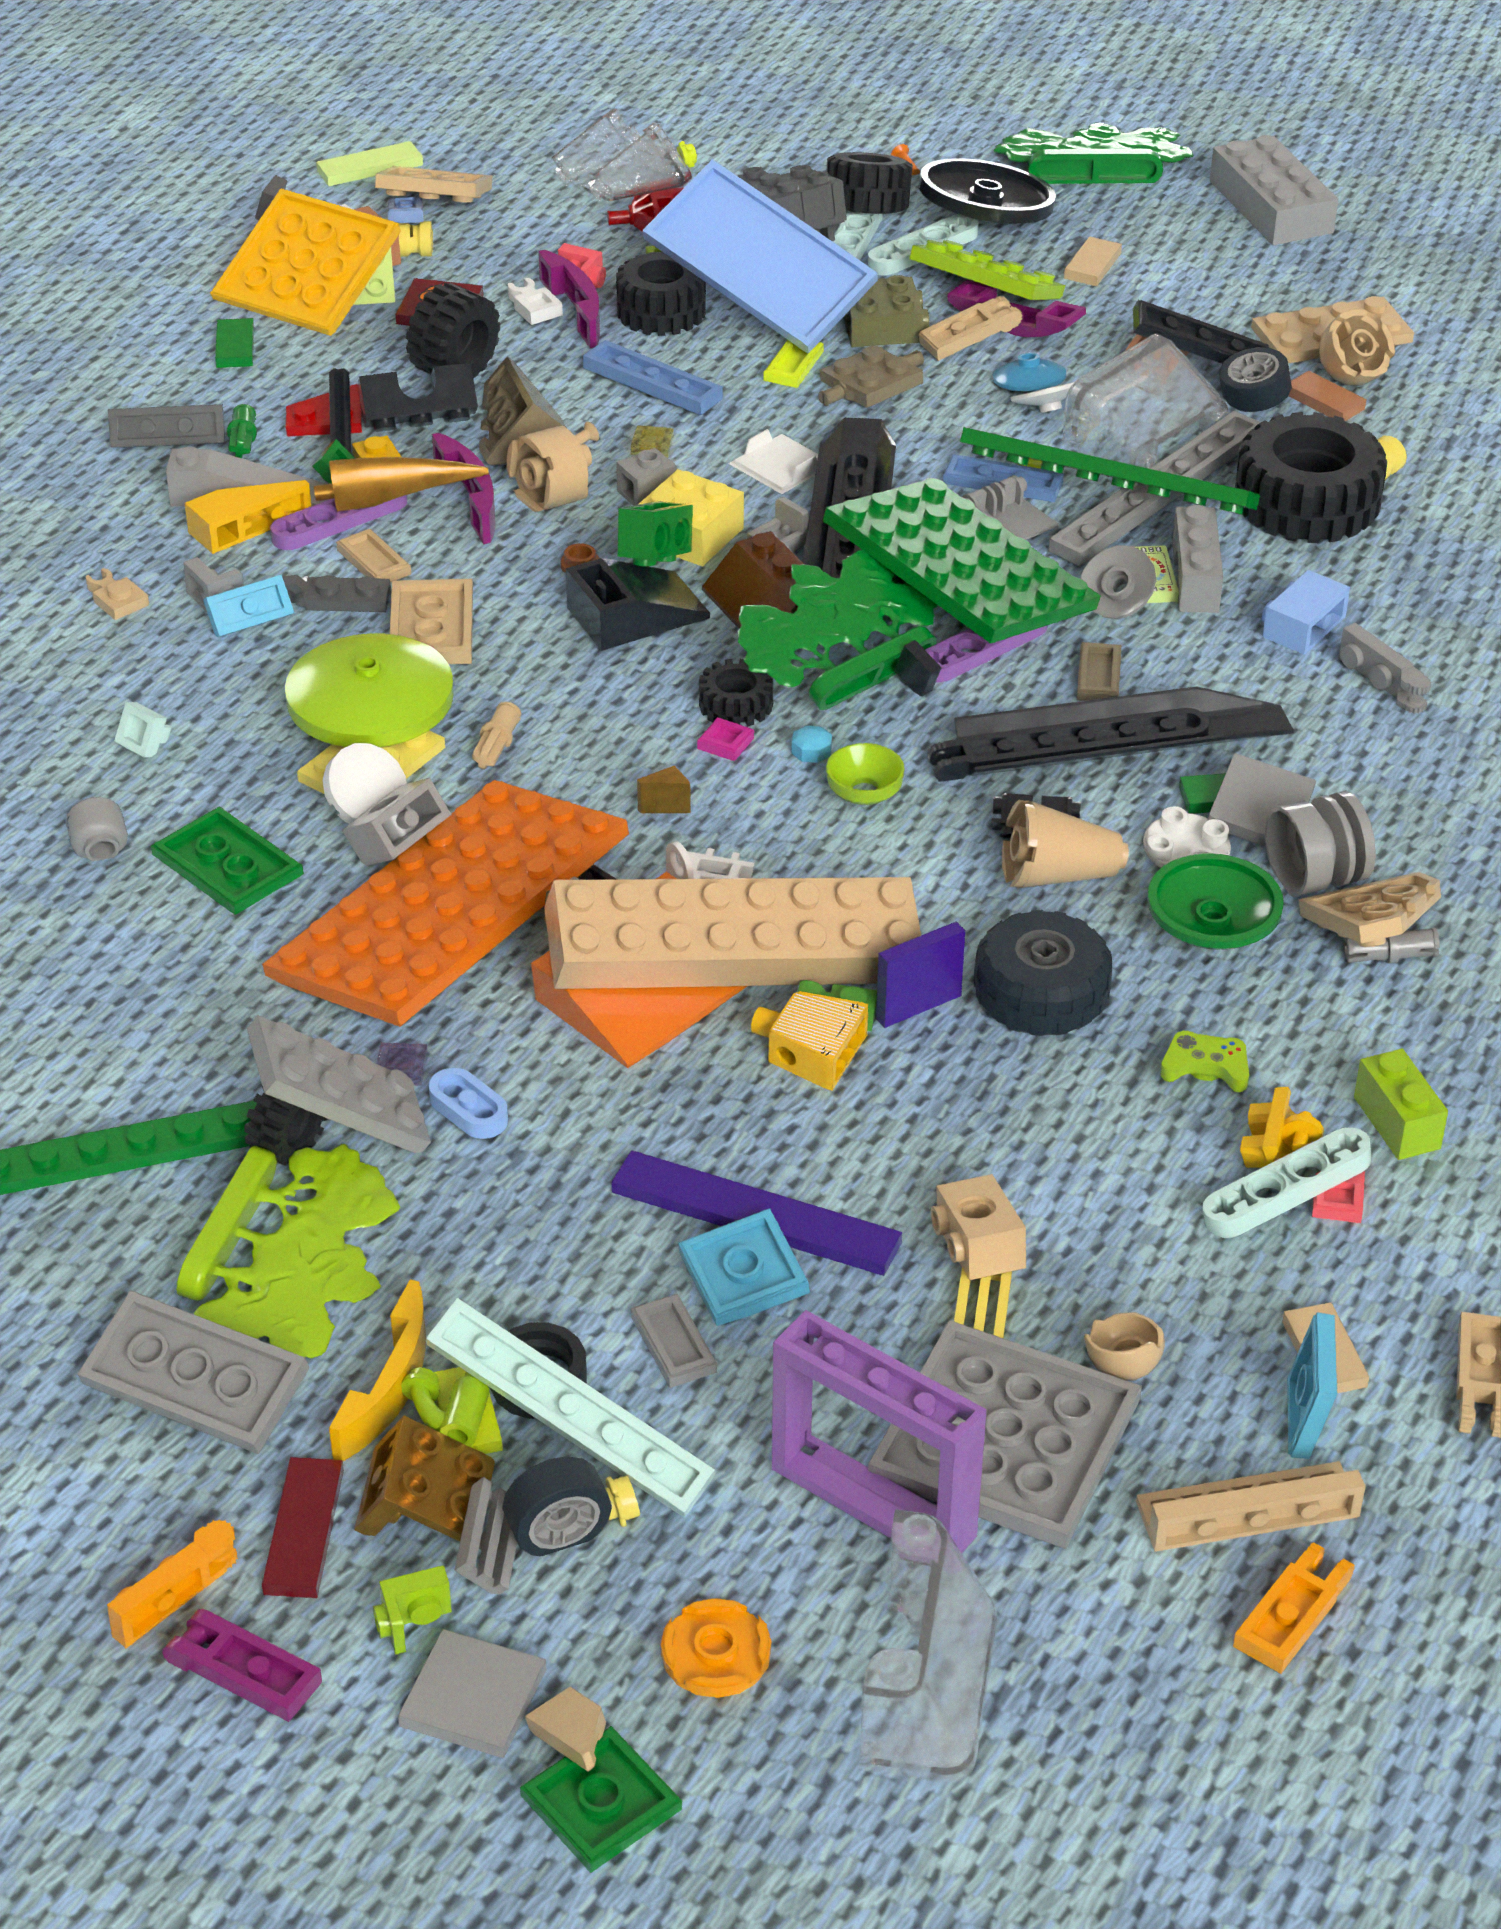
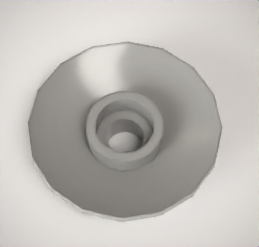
M1117 545L1103 549L1091 558L1083 569L1080 579L1084 580L1089 588L1101 595L1097 609L1093 610V612L1105 618L1118 620L1132 616L1145 606L1154 592L1156 573L1154 564L1145 552L1134 546ZM1127 584L1122 591L1116 592L1120 585Z

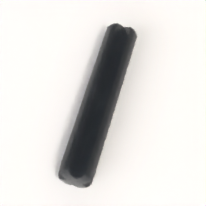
M333 368L329 372L330 443L337 439L352 455L349 372L345 368Z

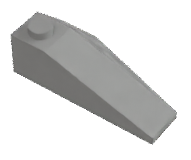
M194 447L172 449L166 468L171 506H185V502L218 489L306 480L310 485L311 506L326 501H316L314 486L326 483L211 449H196Z

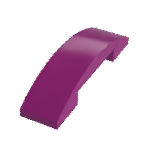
M548 250L538 251L540 281L554 296L564 293L576 307L578 333L589 348L596 347L600 338L599 297L594 284L571 261Z
M966 280L947 294V300L961 312L978 303L982 304L988 300L995 299L997 297V288L976 281ZM1054 301L1045 309L1040 310L1010 302V308L1011 306L1016 307L1022 312L1023 316L1021 323L1007 333L1020 337H1043L1056 334L1067 329L1086 315V307Z
M441 433L432 434L434 459L484 466L481 460L460 442ZM490 474L462 480L461 482L469 493L471 525L483 544L491 543L495 532L494 489Z

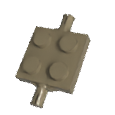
M869 346L864 348L862 352L848 358L838 359L834 364L820 369V380L831 388L818 393L819 401L828 406L840 399L855 401L868 408L923 384V370L916 367L924 363L923 354L915 350L903 357H897L885 351L882 347Z

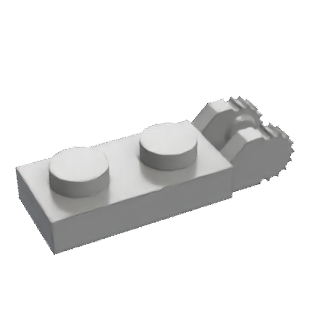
M1357 623L1343 628L1338 658L1342 660L1347 668L1357 670L1370 679L1375 688L1379 690L1384 689L1395 696L1396 705L1404 708L1405 711L1419 714V712L1426 710V699L1421 696L1427 695L1430 691L1432 682H1430L1431 679H1428V676H1424V673L1416 669L1412 662Z

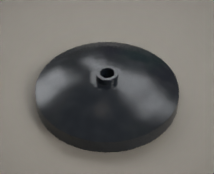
M943 159L931 162L922 168L918 185L922 195L937 206L965 217L994 223L1019 224L1041 221L1052 214L1056 199L1054 189L1039 177L1008 165L976 159Z

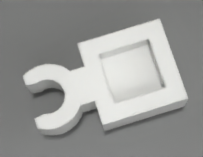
M524 278V287H516L512 282L508 283V297L514 302V309L531 325L563 316L562 302L546 287L536 290L535 282L530 278Z

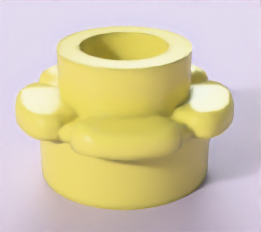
M627 1475L612 1479L609 1476L605 1479L607 1486L605 1489L612 1504L609 1521L619 1518L620 1525L625 1527L627 1526L626 1520L640 1516L637 1499Z

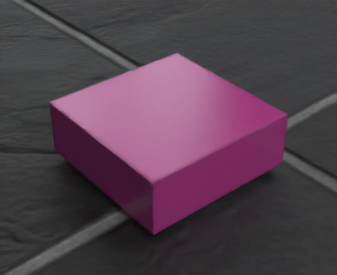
M717 717L697 740V749L735 761L754 739V729Z

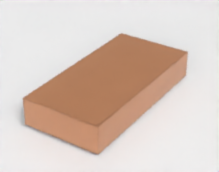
M1307 371L1291 380L1292 389L1288 396L1320 413H1324L1328 417L1333 418L1335 415L1347 421L1365 410L1367 399L1311 371Z

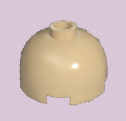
M1350 309L1341 313L1333 319L1321 336L1319 345L1320 361L1325 371L1334 380L1345 385H1363L1379 378L1388 370L1390 358L1395 355L1393 337L1383 321L1377 324L1371 317L1365 315L1368 311L1364 309Z

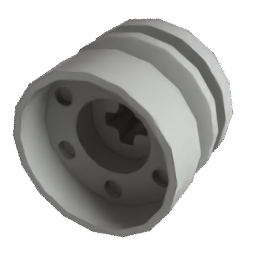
M1345 790L1329 796L1324 795L1314 798L1311 803L1303 800L1278 806L1270 810L1265 825V842L1270 866L1273 873L1292 897L1327 889L1329 884L1337 887L1349 882L1365 880L1372 874L1376 859L1375 838L1365 808L1354 794Z

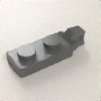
M298 575L282 576L291 603L305 607L306 610L386 612L391 590L390 579H378L370 576L361 578H340L330 575L322 577L306 576L302 578Z

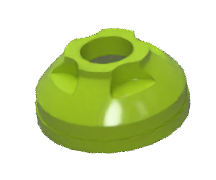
M856 743L842 747L830 756L826 765L827 780L831 790L844 800L859 805L878 804L892 797L901 788L905 772L904 762L897 753L887 747L871 743ZM860 783H868L877 789L859 790L853 789V787Z

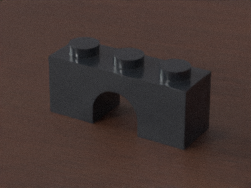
M471 362L434 367L431 374L433 391L427 397L421 399L411 398L402 392L399 387L397 372L359 376L357 386L364 427H373L374 432L395 430L398 423L410 422L411 427L432 425L433 419L447 417L449 423L470 420V414H475L478 408Z

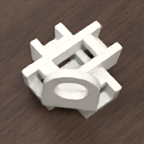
M678 841L671 842L666 847V871L677 879L752 878L755 863L741 861L740 853L733 852L731 859L714 856L715 849L708 848L706 854L688 852Z

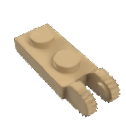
M999 296L982 304L978 303L918 333L919 341L939 361L1000 331L1006 333L1011 331L1012 328L1015 329L1021 323L1023 315L1016 307L1011 306L1010 308V301L1004 296Z
M1461 1312L1458 1328L1456 1400H1460L1458 1432L1471 1433L1476 1418L1474 1402L1493 1405L1489 1423L1491 1436L1501 1438V1317Z

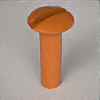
M905 144L897 145L892 150L891 156L902 158L913 165L912 175L920 174V170L908 156L909 147Z

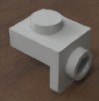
M782 496L775 501V518L747 533V538L759 533L772 531L794 552L805 546L809 513L805 508Z

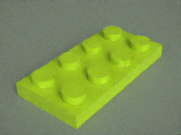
M927 240L926 245L912 246L909 257L911 260L1029 300L1060 299L1066 286L1055 282V275L1038 270H1035L1034 273L1023 271L1024 265L1009 260H1004L1003 263L993 261L994 255L979 250H973V253L962 251L964 245L957 242L943 240V243Z

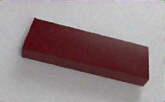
M290 1457L262 1581L263 1595L318 1598L344 1473L343 1460Z

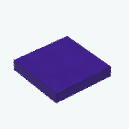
M957 921L878 953L876 1019L884 1028L962 996L966 930Z

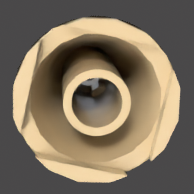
M1018 800L1012 806L1007 818L1006 826L1014 828L1011 841L1003 840L1002 869L1006 883L1013 880L1010 887L1026 888L1114 877L1127 864L1129 855L1128 844L1123 842L1122 836L1118 832L1029 800Z

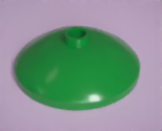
M1215 853L1188 855L1167 863L1151 879L1147 897L1149 911L1161 928L1184 943L1213 950L1240 948L1265 938L1279 924L1284 904L1283 894L1278 883L1265 870L1247 860Z

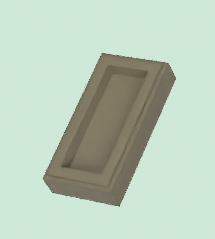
M1081 642L1077 700L1087 701L1119 696L1122 645Z

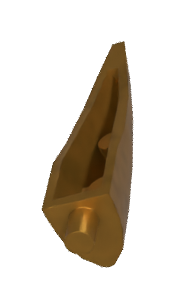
M377 457L329 461L332 483L314 486L316 501L335 499L338 512L375 507L395 498L432 487L488 475L489 471L488 467L428 458Z

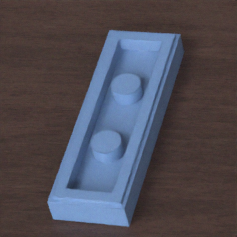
M416 196L388 199V220L397 223L424 222L422 198Z
M954 454L943 475V482L949 485L980 490L982 487L989 486L994 482L1000 484V481L1007 479L1009 476H1022L1027 482V490L1024 491L1023 497L1055 502L1063 483L1064 473L1060 474L1039 468Z

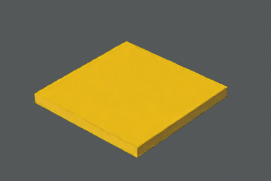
M280 188L210 294L214 300L331 336L336 332L401 232L400 226L394 221Z

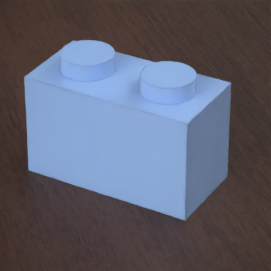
M1307 570L1296 581H1291L1285 591L1275 600H1270L1266 604L1261 617L1262 622H1264L1263 637L1305 655L1346 617L1350 587Z

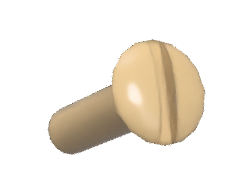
M585 422L584 430L576 434L575 437L580 444L588 440L598 441L599 432L594 424Z

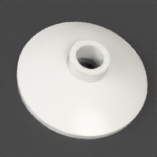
M1083 380L1010 398L1012 402L1018 404L1039 406L1040 413L1061 409V400L1078 391L1084 385Z

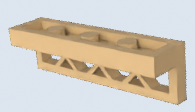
M1340 1461L1138 1494L1136 1504L1154 1552L1358 1518L1360 1517L1366 1486L1359 1470L1344 1472Z

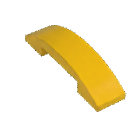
M409 1280L390 1315L393 1346L395 1348L370 1394L349 1390L329 1427L332 1457L334 1460L345 1461L369 1445L393 1422L408 1401V1398L402 1393V1381L412 1369L423 1366L426 1351L423 1296L419 1281Z

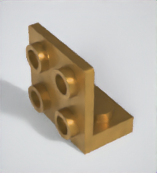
M404 1415L374 1447L354 1530L363 1535L376 1536L388 1522L394 1524L401 1515H404L460 1542L472 1485L483 1477L491 1481L495 1461L492 1457Z

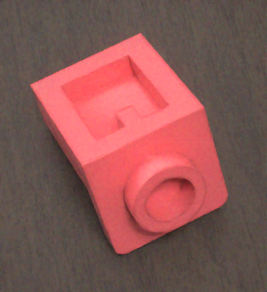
M564 243L558 249V255L578 266L590 278L595 288L603 286L606 278V269L603 267L602 252Z

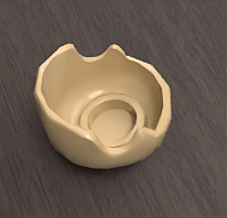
M1136 1312L1117 1313L1103 1321L1096 1319L1093 1321L1091 1333L1084 1335L1088 1356L1096 1369L1126 1381H1135L1147 1376L1161 1360L1165 1347L1162 1328L1152 1319Z

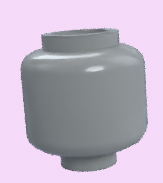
M103 797L87 798L78 802L68 812L66 826L71 846L78 856L88 858L91 861L114 858L127 844L128 833L119 805L111 799Z

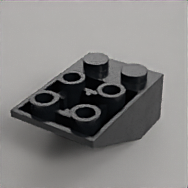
M606 558L565 568L567 609L601 651L710 618V612L675 571L633 565V563Z

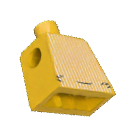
M799 991L793 993L781 1012L761 1006L758 1007L752 1018L751 1032L769 1038L768 1062L833 1091L867 1036L868 1004Z

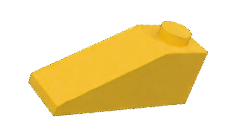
M306 480L215 490L184 503L188 533L214 554L270 531L271 524L279 518L311 507L310 485Z

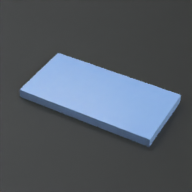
M713 159L642 230L643 238L807 354L878 281L877 272Z

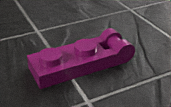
M198 1609L186 1622L187 1630L182 1636H174L162 1649L163 1656L168 1663L186 1672L190 1670L287 1722L291 1721L322 1683L320 1668L205 1609ZM205 1642L211 1644L207 1649L202 1647Z

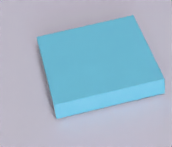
M770 1208L678 1243L679 1253L716 1326L754 1315L810 1293L809 1282Z
M1320 1312L1313 1315L1287 1378L1288 1454L1292 1458H1310L1337 1396L1335 1315Z

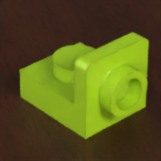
M444 1565L379 1581L381 1604L373 1606L374 1620L379 1638L390 1636L395 1655L406 1652L404 1624L413 1622L417 1625H426L436 1621L441 1615L452 1612L450 1585Z

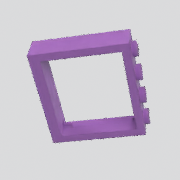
M805 1310L773 1342L772 1470L947 1571L977 1537L987 1409ZM813 1380L940 1450L937 1506L890 1479L869 1472L867 1466L811 1435ZM957 1417L965 1420V1422H961L958 1426L952 1424ZM805 1445L815 1452L810 1456L800 1449Z

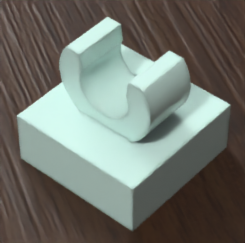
M125 702L114 742L144 758L152 757L157 753L159 743H166L169 739L172 726L165 725L166 717L138 702Z

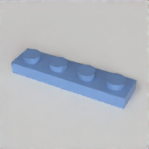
M604 340L583 355L584 369L698 415H702L723 399V386L607 340Z

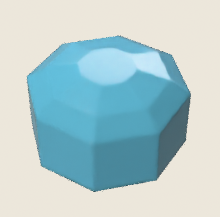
M806 725L793 731L792 754L800 761L818 763L830 757L832 734L820 726Z

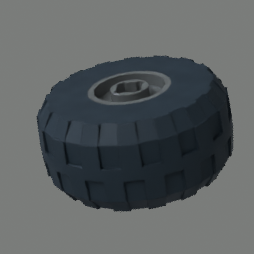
M1031 910L1028 913L1021 914L1020 912L1011 915L1005 921L1001 920L989 929L984 938L980 940L974 967L976 997L979 1004L984 1007L992 1018L998 1023L1001 1022L1009 1029L1035 1036L1067 1034L1072 1030H1078L1091 1023L1106 1007L1112 983L1111 950L1109 951L1106 941L1094 928L1091 929L1085 921L1077 917H1070L1063 912Z

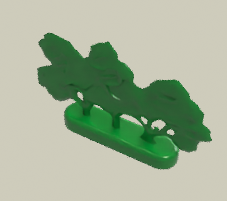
M1099 122L1089 125L1088 129L1074 131L1072 133L1073 137L1068 138L1058 136L1049 131L1028 127L1017 134L1002 139L1003 144L996 145L993 150L997 154L1007 155L1010 161L1016 163L1029 162V173L1039 177L1048 184L1155 183L1162 176L1164 170L1162 162L1176 163L1184 158L1194 157L1191 148L1169 143L1181 136L1169 128H1141L1130 133L1120 132L1113 125Z
M858 550L842 560L843 568L840 578L829 576L817 566L792 564L791 575L796 584L790 587L789 598L798 606L797 611L793 614L768 605H743L740 607L739 621L741 627L738 630L737 642L747 651L744 662L749 666L751 673H766L774 678L779 685L792 688L800 685L804 679L803 671L805 668L825 670L824 673L814 680L808 691L810 700L819 710L824 711L896 675L894 670L906 644L915 640L924 650L937 644V638L923 626L933 625L935 617L933 609L938 607V605L910 584L893 583V572L864 550ZM884 615L892 619L893 623L890 626L883 620L882 617ZM902 624L920 625L899 635V628ZM873 631H878L891 638L870 650L864 647V641L869 638ZM841 642L851 644L860 653L837 666L829 660L830 648ZM818 645L824 647V654L816 650ZM801 648L811 651L820 658V661H817L814 657L810 658V661L803 659L795 654V650ZM794 659L800 661L803 665L796 667L790 661Z

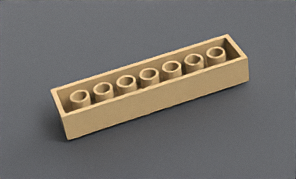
M911 877L554 880L544 907L554 989L799 985L800 981L803 980L814 981L820 985L877 984L878 953L921 936Z

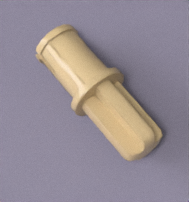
M501 702L497 705L491 720L482 726L480 730L481 739L472 754V759L478 763L479 768L486 769L487 766H495L504 747L511 745L513 741L512 732L521 719L519 718L521 717V711L515 704Z

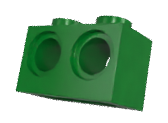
M656 501L618 508L617 557L633 558V565L655 566L657 561L673 562L676 561V555L692 552L693 504Z

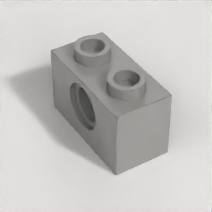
M429 777L399 786L342 829L361 863L370 866L393 860L448 818L451 813Z

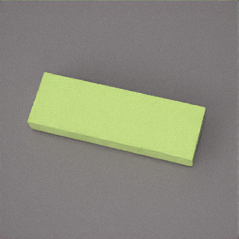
M408 141L317 161L316 166L317 172L326 184L333 186L376 176L377 173L392 166L411 168L422 166L423 156L413 143Z

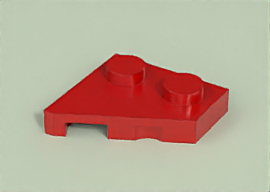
M357 384L350 386L351 433H362V411ZM329 393L286 406L287 436L330 434Z

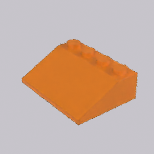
M666 871L656 879L677 878ZM550 950L531 963L535 999L627 1068L680 1035L747 987L554 989Z

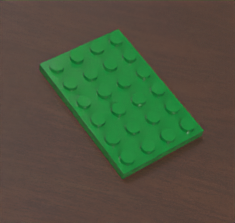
M928 478L924 481L903 485L862 498L847 500L843 503L826 507L823 522L864 550L990 644L1096 610L1101 595L1089 588L1084 580L1069 574L1059 567L1057 561L1042 555L1031 547L1027 540L1017 537L1008 531L999 520L984 514L975 507L972 501L960 497L950 490L945 482L939 479Z

